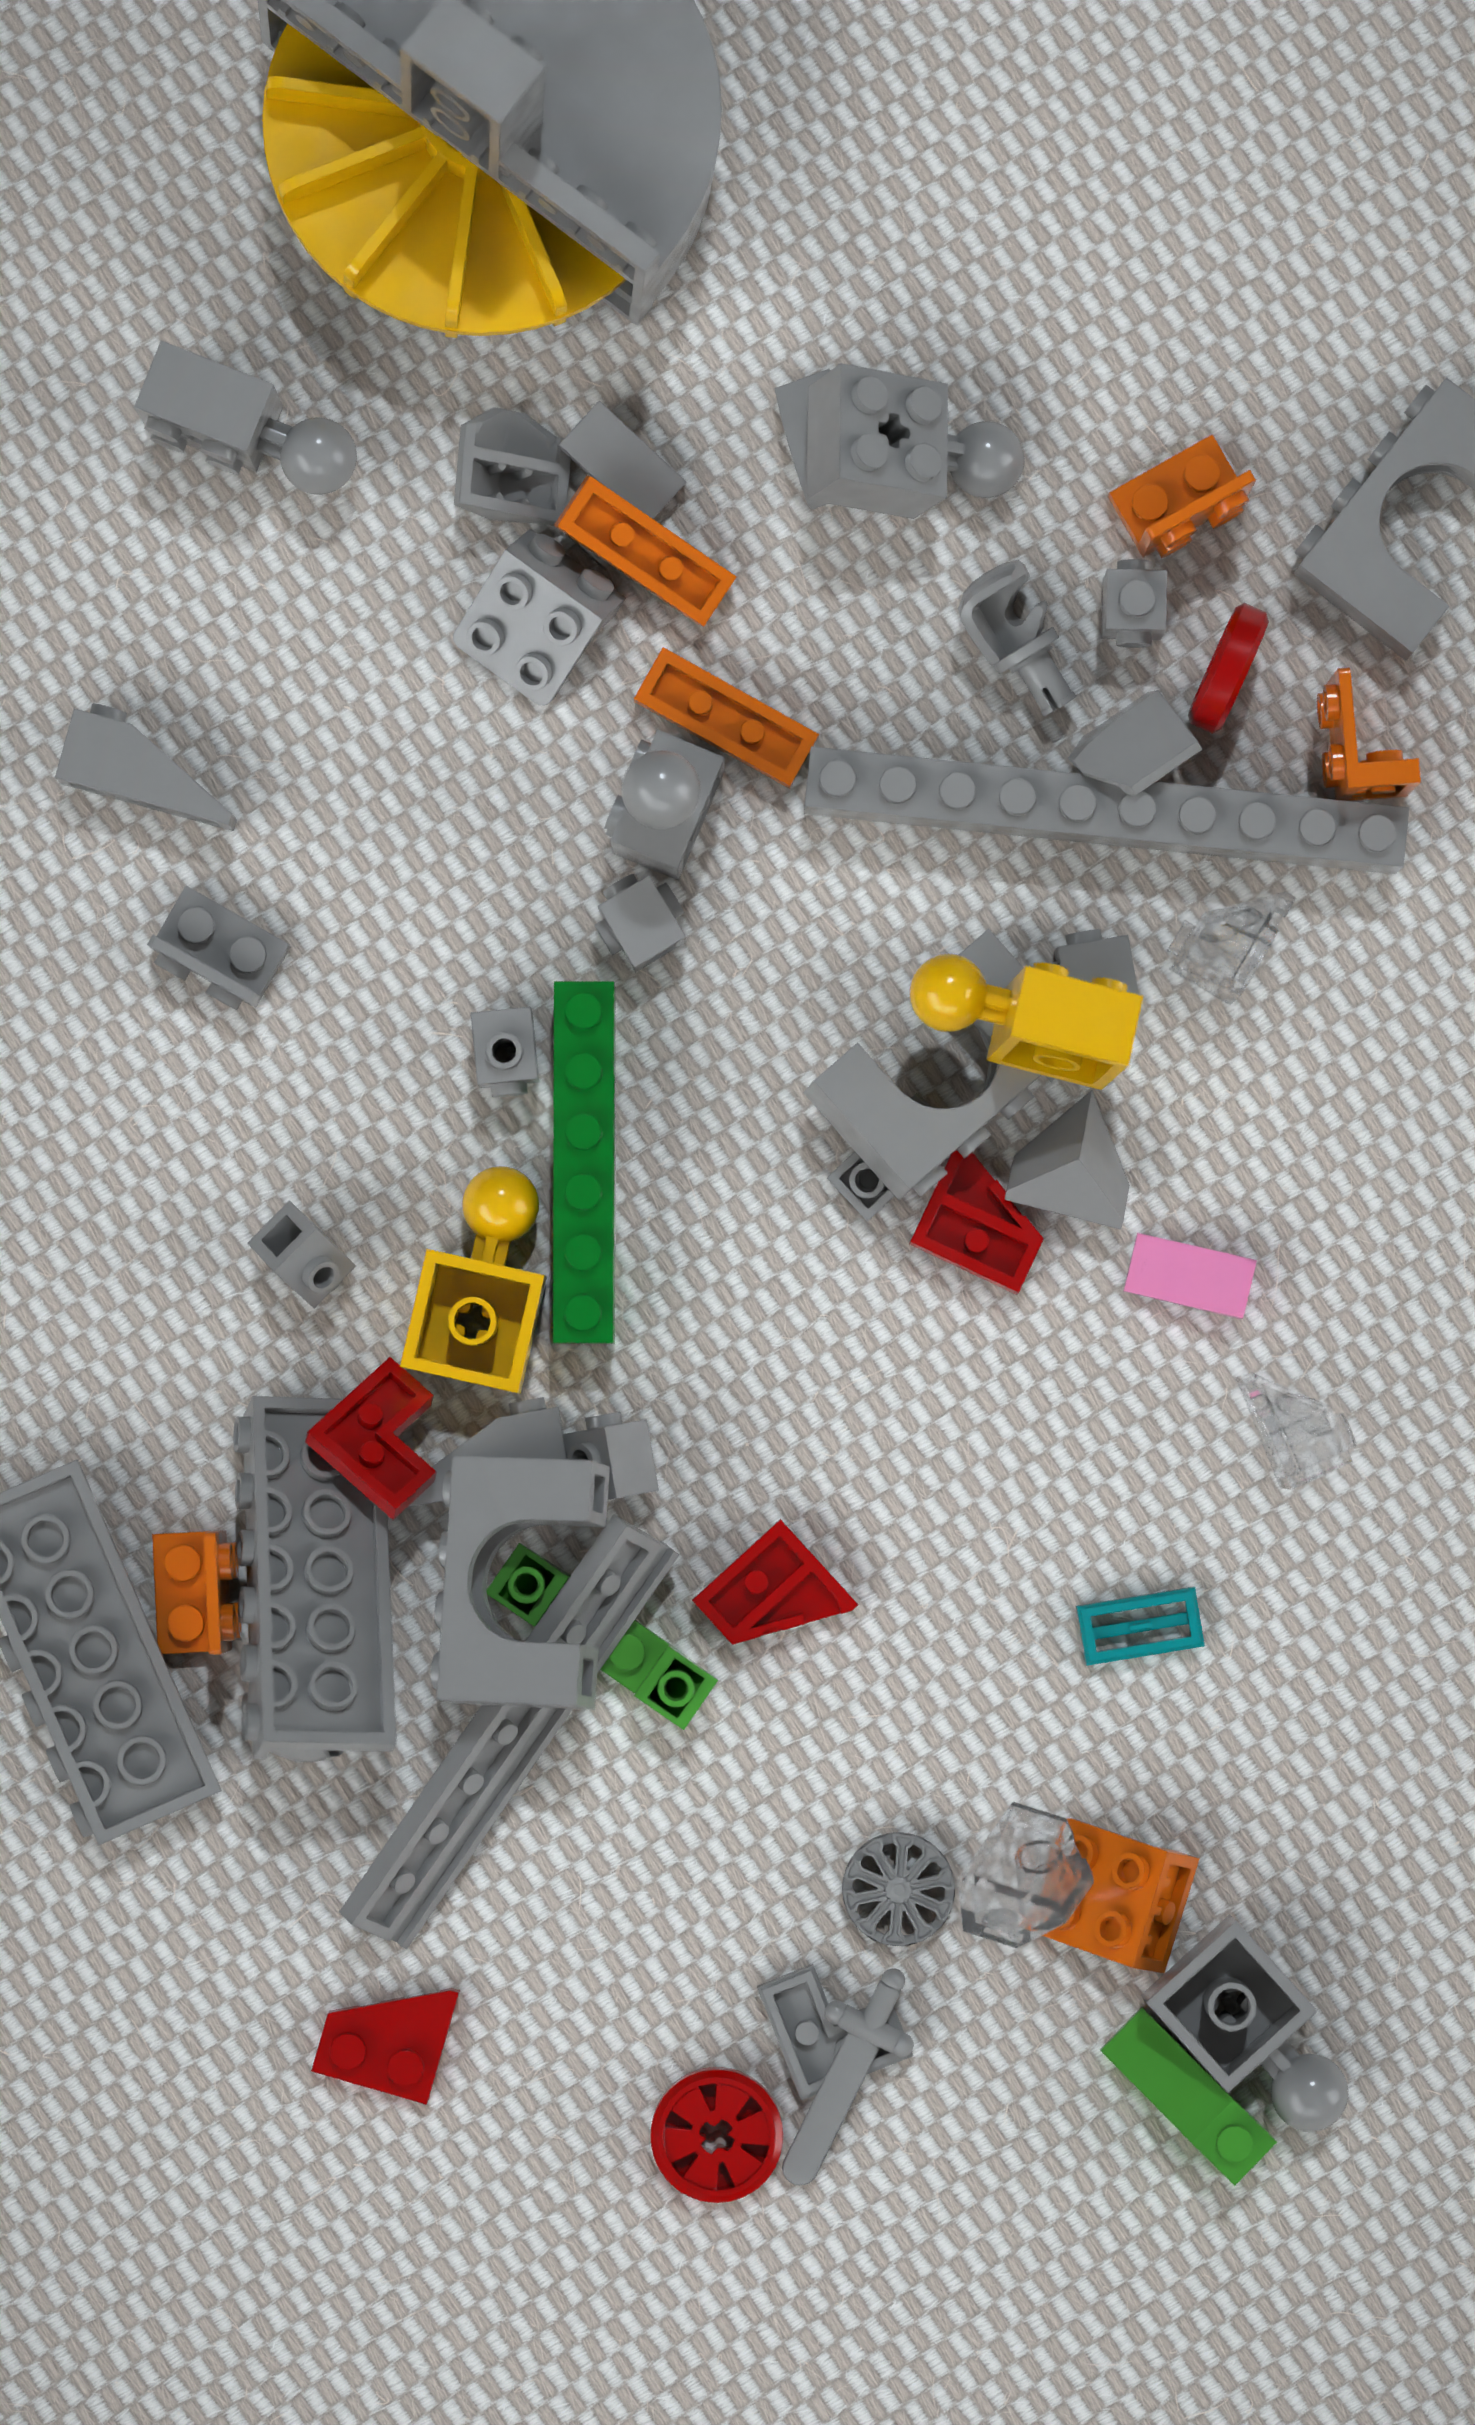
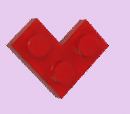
M389 1357L307 1431L305 1443L394 1520L435 1482L437 1471L398 1438L404 1430L431 1407L434 1395Z

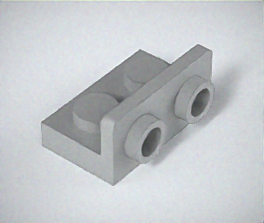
M185 886L157 936L153 934L147 944L159 953L154 962L156 965L184 981L190 971L211 982L206 991L207 994L235 1010L239 1008L242 1001L254 1008L257 1007L291 948L290 944L188 886Z

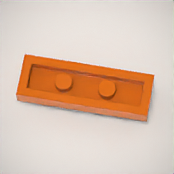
M586 475L554 524L556 528L703 627L737 578V576L591 476Z
M664 647L661 649L634 697L635 703L789 789L809 756L811 747H814L819 738V734Z

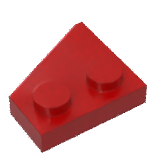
M956 1150L947 1161L944 1168L947 1174L937 1183L909 1245L1017 1295L1044 1238L1029 1219L1020 1213L1012 1201L1004 1200L1005 1189L998 1180L993 1179L974 1153H970L964 1159Z
M781 1519L692 1599L696 1606L732 1645L837 1614L850 1612L858 1606V1603Z
M448 1988L440 1990V1992L407 1998L400 1997L365 2006L357 2005L329 2011L311 2071L427 2105L460 1990Z

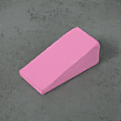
M1137 1233L1123 1291L1236 1319H1243L1257 1260Z

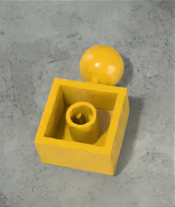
M941 954L930 958L917 969L910 984V1001L915 1014L924 1024L935 1030L943 1032L959 1031L970 1026L977 1019L994 1023L986 1061L1099 1090L1106 1087L1129 1066L1143 996L1127 992L1128 986L1118 980L1096 977L1091 982L1068 977V969L1045 962L1034 963L1033 967L1025 966L1005 988L986 984L981 970L969 959L956 954Z
M496 1166L478 1173L469 1182L463 1195V1214L468 1226L475 1233L470 1258L426 1249L400 1367L521 1394L547 1277L538 1273L506 1267L505 1265L511 1241L525 1235L535 1223L539 1211V1198L535 1186L525 1174L514 1168ZM473 1305L483 1306L482 1316L490 1319L488 1331L479 1330L476 1339L466 1338L467 1328L458 1324L460 1313H471Z

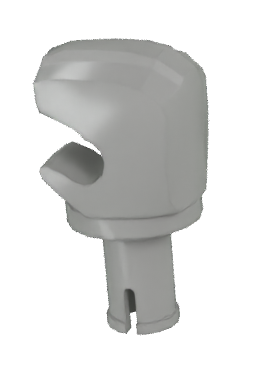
M1021 561L1005 562L987 571L967 587L958 607L960 619L975 645L989 664L994 665L999 674L1008 669L1012 673L1015 671L1019 672L1042 710V715L1047 716L1054 712L1056 708L1064 706L1077 696L1074 691H1071L1048 653L1052 649L1050 643L1058 639L1059 636L1054 627L1042 632L1048 607L1047 601L1043 600L1034 606L1026 620L1019 619L1014 614L1013 605L1018 592L1030 579L1025 564Z

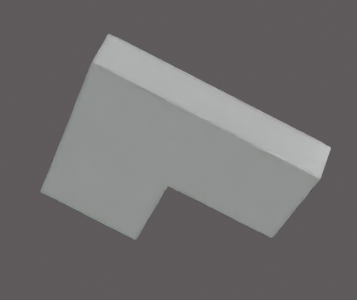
M600 401L593 406L558 445L589 476L602 483L652 519L686 484V481ZM568 536L602 569L606 571L611 566L608 562Z
M811 1964L757 1986L801 2100L817 2094L847 2034V2031L827 2021L825 2008L828 2005V2001L814 1965ZM893 2007L886 2024L904 2033L896 2010ZM880 2048L867 2074L913 2056V2053L911 2052L905 2057H899Z

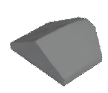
M496 407L462 424L460 428L454 505L489 520L554 525L567 506L571 458L558 447L564 438L556 437L525 413Z
M1159 690L1146 693L1083 736L1068 758L1084 776L1120 786L1125 793L1136 796L1203 749Z

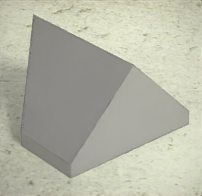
M1093 1090L1014 1155L1004 1200L1121 1230L1130 1184Z

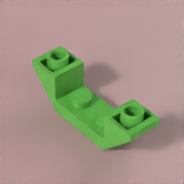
M519 1543L487 1588V1595L535 1627L571 1575ZM636 1620L633 1621L600 1669L635 1693L634 1696L682 1730L687 1727L718 1682V1679Z

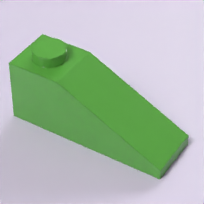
M1143 2007L1100 2049L1234 2186L1277 2143L1273 2136L1230 2093H1227L1217 2080Z

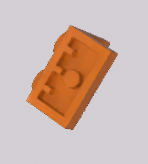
M1212 434L1109 492L1108 498L1141 556L1144 558L1157 550L1160 557L1164 558L1192 541L1190 536L1197 531L1196 528L1209 521L1212 528L1215 529L1244 512L1242 507L1250 501L1248 495L1256 479L1251 470L1238 477L1236 476Z
M1338 668L1327 684L1324 685L1323 693L1317 694L1319 728L1329 729L1331 744L1328 747V752L1322 753L1324 787L1334 788L1335 800L1342 801L1407 797L1421 783L1419 758L1403 759L1402 750H1382L1367 753V760H1362L1358 763L1350 668Z
M226 1530L152 1534L157 1642L162 1654L209 1652V1655H216L232 1650V1641H235L236 1638H241L242 1624L239 1622L238 1602L230 1603L229 1580L239 1576L237 1542L227 1543Z
M1067 1818L1060 1834L1032 1930L1036 1934L1131 1968L1165 1973L1200 1858L1180 1851L1152 1846L1076 1819Z

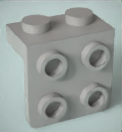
M529 529L505 549L453 634V641L458 648L538 705H547L555 698L594 635L616 615L626 597L614 589L612 582L605 575L593 569H586L567 556L562 545L555 539L544 534H537Z

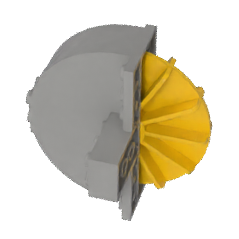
M258 0L261 39L267 47L274 51L264 91L262 116L264 151L270 180L278 203L291 229L305 250L332 279L344 288V291L353 299H360L370 307L392 318L423 329L443 332L445 337L457 338L458 335H508L535 330L550 324L555 327L565 323L567 318L588 309L600 300H603L630 322L636 325L640 323L653 306V302L667 286L684 261L698 234L708 205L715 171L722 112L720 77L710 36L694 0Z

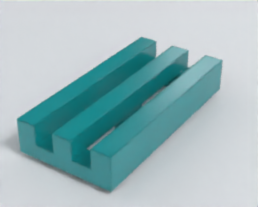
M1194 1586L1076 1606L1086 1666L1205 1646ZM1185 1601L1186 1612L1098 1627L1092 1626L1091 1616ZM1189 1624L1190 1636L1100 1651L1096 1650V1639Z

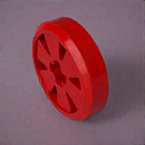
M1246 603L1235 607L1188 712L1190 724L1212 734L1223 727L1269 623L1267 612Z
M708 2067L684 2075L674 2082L663 2094L653 2115L651 2148L659 2170L666 2180L678 2191L703 2202H730L751 2194L770 2177L782 2151V2120L773 2097L756 2079L732 2068ZM721 2119L727 2121L731 2125L727 2135L734 2138L732 2143L728 2147L718 2143L713 2150L706 2148L703 2144L706 2134L700 2131L701 2127L706 2122L716 2126Z

